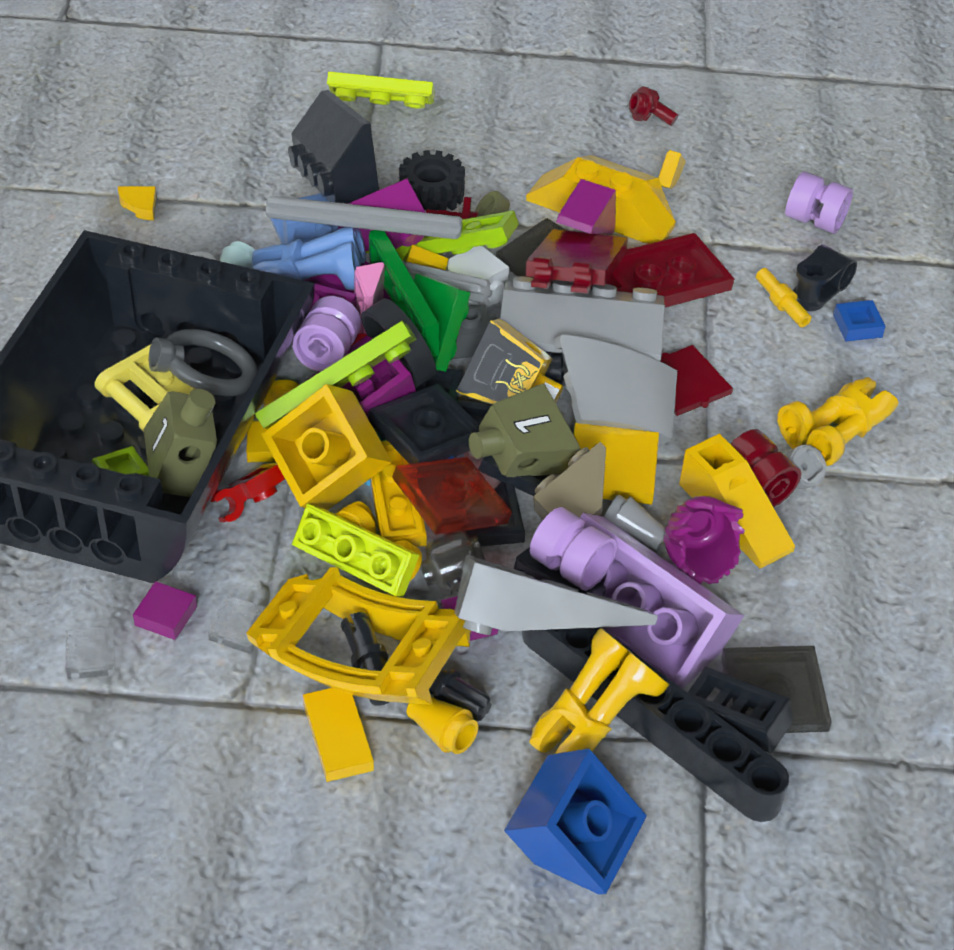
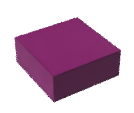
M155 581L133 613L134 625L176 640L197 608L196 595Z

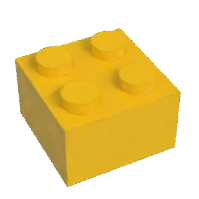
M329 384L324 385L261 434L298 504L303 508H306L308 503L329 510L392 463L353 391Z

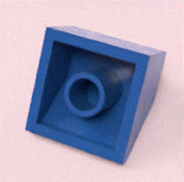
M590 749L551 754L546 757L504 831L534 865L598 895L607 894L647 815Z

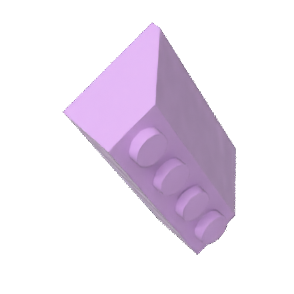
M582 513L580 518L585 520L584 529L590 526L596 527L617 542V552L613 563L599 582L606 587L604 597L649 610L658 615L656 625L601 628L683 689L722 652L745 615L605 517Z

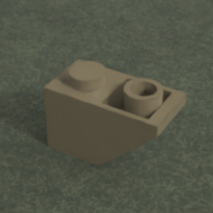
M599 442L591 450L587 447L581 449L568 462L569 468L558 477L554 474L548 476L536 487V495L533 496L534 511L542 520L559 507L566 508L578 517L582 513L602 516L606 447Z

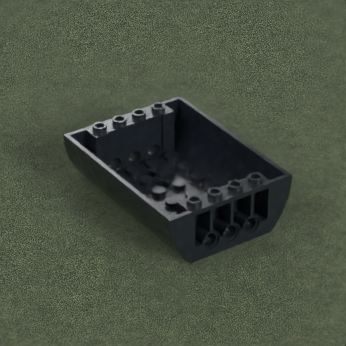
M84 230L0 352V544L149 583H154L165 577L181 559L255 419V413L259 411L292 349L293 337L312 309L315 283ZM199 329L220 334L239 344L255 360L258 373L249 390L244 394L237 396L213 395L215 405L212 412L217 438L216 448L191 497L163 493L161 479L138 473L123 474L99 468L92 464L93 458L133 446L148 466L144 432L139 427V421L112 397H105L95 388V381L99 374L151 345L156 337L166 339L170 334L179 330ZM196 345L183 347L184 362L202 374L218 379H236L242 375L241 369L231 358L216 350ZM131 380L123 384L150 409L154 407L148 405L154 402V400Z

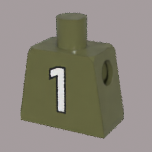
M545 384L535 386L494 403L481 422L479 432L472 433L469 437V448L472 455L477 459L493 456L501 474L506 477L561 474L569 468L568 462L581 450Z
M193 389L190 394L175 391L168 392L144 428L149 477L161 479L163 493L191 497L216 448L217 438L212 412L215 399L211 393L204 389Z

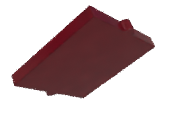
M694 345L670 354L662 353L660 362L677 370L674 410L676 416L698 407L707 408L709 403L732 394L733 388Z

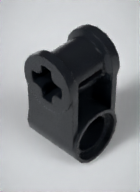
M821 244L810 256L797 265L796 276L798 277L797 286L793 289L797 294V301L806 311L821 309L836 294L848 287L856 273L857 261Z

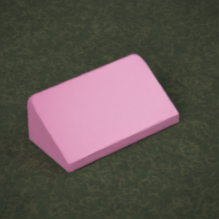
M382 262L359 266L354 270V294L357 297V311L360 318L362 312L383 299L385 265ZM361 320V330H360V332H359L358 334H360V333H366V332H365V329H364V327H363V324H362V320Z

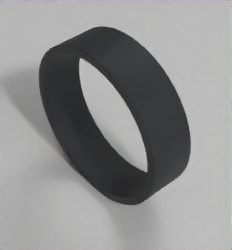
M384 298L362 312L361 320L365 332L373 339L401 321L409 325L417 340L409 344L411 351L400 358L399 361L411 373L415 388L436 374V364L425 340L408 316L395 303Z

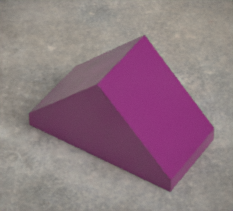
M581 179L558 214L556 223L590 234H613L616 225V190Z

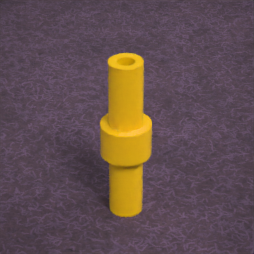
M767 268L760 269L755 278L770 294V301L779 311H785L799 327L807 326L812 317L797 301V294L786 283L781 284Z

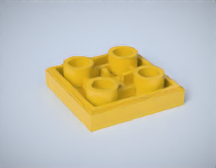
M575 423L574 437L581 449L587 447L591 450L599 442L606 447L603 499L614 500L618 495L628 499L631 496L637 503L652 505L659 432Z

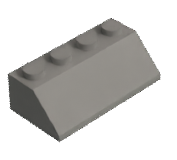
M518 276L514 277L513 281H505L500 319L507 322L543 351L563 353L562 349L555 348L554 340L559 335L565 334L619 345L661 361L665 303L664 296L657 295L656 290L634 288L633 293L618 292L617 287L605 284V286L593 285V289H590L588 294L571 292V286L574 282L553 281V285H550L548 289L531 287V281L534 279L531 277Z

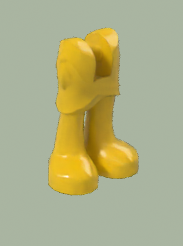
M865 377L845 384L839 393L829 397L825 404L813 411H810L807 405L801 401H793L779 409L777 422L781 434L792 449L801 445H811L821 452L826 466H830L842 457L845 445L856 435L863 438L872 427L888 418L895 411L899 402L887 390L881 391L871 399L870 397L876 388V382L870 377ZM832 422L839 424L836 427L830 426Z
M600 628L592 639L591 655L570 689L566 688L558 701L539 717L538 722L532 728L529 743L539 752L545 753L554 748L564 737L568 729H571V734L559 746L555 754L582 749L593 751L599 742L612 730L609 726L629 700L637 694L659 696L670 684L634 656L631 651L608 632ZM619 668L611 683L591 710L588 711L585 704L609 674Z

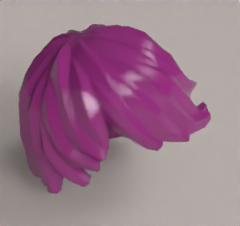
M695 496L685 501L682 505H677L675 512L671 513V518L665 527L663 538L665 548L672 562L680 571L700 585H702V582L708 584L719 583V579H722L723 575L728 576L731 573L730 569L735 568V565H738L739 555L741 553L740 534H744L745 530L738 524V520L743 518V510L710 496Z

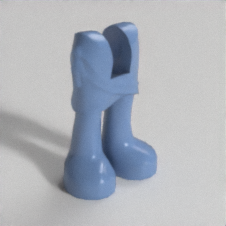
M342 227L332 233L305 243L301 239H297L285 245H271L253 251L252 268L300 280L324 274H334L339 277L347 290H354V270H356V267L361 266L362 263H365L366 260L363 237L359 228Z

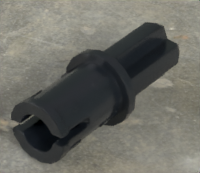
M442 668L429 688L430 694L435 699L469 710L474 720L481 721L491 709L490 697L460 679L461 675L458 671L454 669L447 671Z

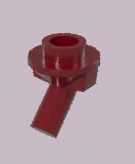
M640 87L637 92L632 94L629 101V110L635 121H647L651 114H654L672 126L679 114L659 102L660 97L657 91L649 87Z

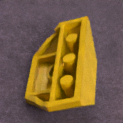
M593 155L577 157L543 174L526 195V201L560 213L581 179L615 189L616 225L614 232L647 244L666 240L674 229L676 222L657 177Z

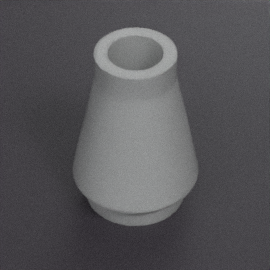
M618 495L614 499L604 517L649 549L657 552L664 542L665 527L631 496L626 499Z

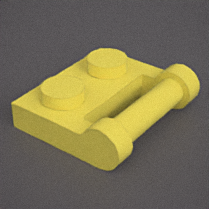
M151 345L104 370L95 381V388L105 397H112L137 419L139 427L143 432L146 424L168 392L175 391L190 394L195 389L179 380L170 371L166 373L151 371L148 362ZM131 380L158 405L150 409L123 384Z

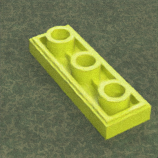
M328 72L327 85L330 92L342 101L352 102L356 100V97L370 98L369 101L378 105H389L391 100L402 101L406 107L422 109L425 108V104L432 105L434 103L435 89L433 82Z
M308 503L292 542L293 546L398 597H404L420 556L324 508Z

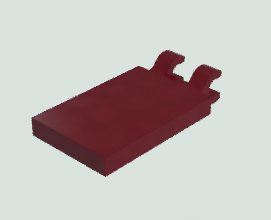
M553 229L526 261V276L534 277L531 281V287L548 289L552 280L574 282L571 286V292L588 294L592 284L605 286L627 253L628 237Z
M692 233L627 249V253L606 284L617 287L618 292L633 293L634 288L656 290L657 295L664 296L665 307L731 291L735 278L697 234Z

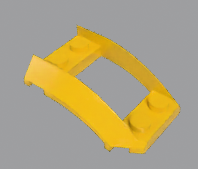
M330 567L322 578L309 580L308 574L288 579L246 632L248 640L267 655L323 685L372 700L433 705L429 688L455 647L470 646V630L463 628L465 620L458 618L454 609H438L437 601L401 598L366 588L340 575L338 567ZM323 608L342 619L347 617L352 624L354 623L350 616L351 614L357 612L367 613L374 632L401 641L381 671L365 670L334 663L296 647V644Z

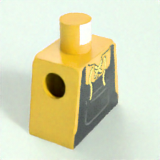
M496 319L489 322L456 391L460 394L494 404L535 386L545 384L556 403L564 386L544 376L552 360L550 355L502 319Z

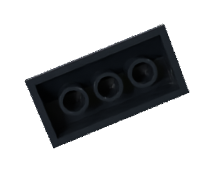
M329 90L321 91L291 133L293 145L288 147L289 159L292 167L296 168L301 173V176L310 182L312 187H316L322 197H326L330 202L349 204L379 191L371 123Z

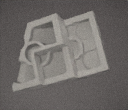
M565 334L555 338V348L562 349L568 372L563 377L566 388L572 398L571 406L576 423L659 432V445L672 440L677 370L642 353L608 342Z

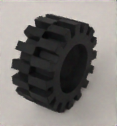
M430 150L423 151V156H420L418 152L413 153L412 159L406 157L403 160V164H400L399 182L408 179L424 210H447L448 207L453 211L457 208V204L461 205L463 202L465 167L461 166L462 162L459 159L453 161L454 155L448 153L443 157L442 151L436 150L435 155H430Z

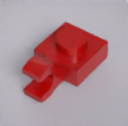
M277 463L263 464L230 483L229 487L216 490L211 502H218L223 498L229 502L228 512L218 518L220 522L237 520L243 512L244 502L247 499H253L254 503L269 498L278 491L275 485L285 480Z

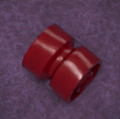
M752 429L746 431L730 443L747 460L773 507L786 500L798 486L802 475L800 468L789 457L785 456L782 452H778L777 445L761 430Z

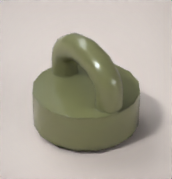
M492 191L480 200L475 212H478V217L509 211L510 201L499 191Z

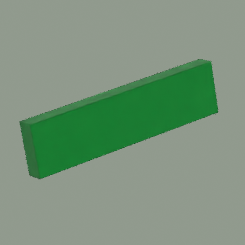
M370 231V234H368L370 264L384 263V289L390 300L408 316L418 329L432 356H439V322L385 231Z

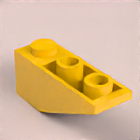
M720 433L685 450L679 485L691 498L695 496H710L743 510V518L738 520V524L745 530L744 534H740V549L759 569L794 552L795 544L747 460Z

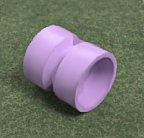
M803 171L798 176L791 190L785 214L787 217L803 223L813 220L816 228L836 234L850 208L853 188L836 182L825 185L824 178Z
M327 296L316 301L293 337L292 347L296 357L303 365L320 372L344 358L361 330L359 312L353 304L344 298Z
M556 508L544 518L535 531L530 544L531 557L551 570L557 571L560 569L563 578L581 590L587 591L598 584L608 572L617 552V542L596 527L590 526L584 529L585 520L566 508Z

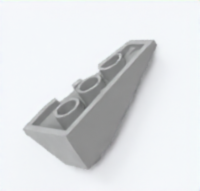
M466 556L455 614L458 618L465 620L463 628L470 631L491 635L492 628L502 631L656 625L658 615L649 610L589 592L587 594L580 593L575 588L555 581L544 579L539 581L533 579V576L525 574V572L472 556Z

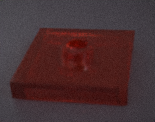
M468 457L398 465L394 470L393 480L435 535L508 524L512 511Z

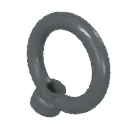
M184 329L170 334L166 339L156 337L152 341L149 350L148 362L151 371L162 373L170 371L175 377L190 387L204 389L213 395L237 396L244 394L249 390L258 373L255 360L243 347L225 336L206 330ZM196 345L216 350L231 358L241 369L242 375L236 379H218L202 374L184 362L183 347Z

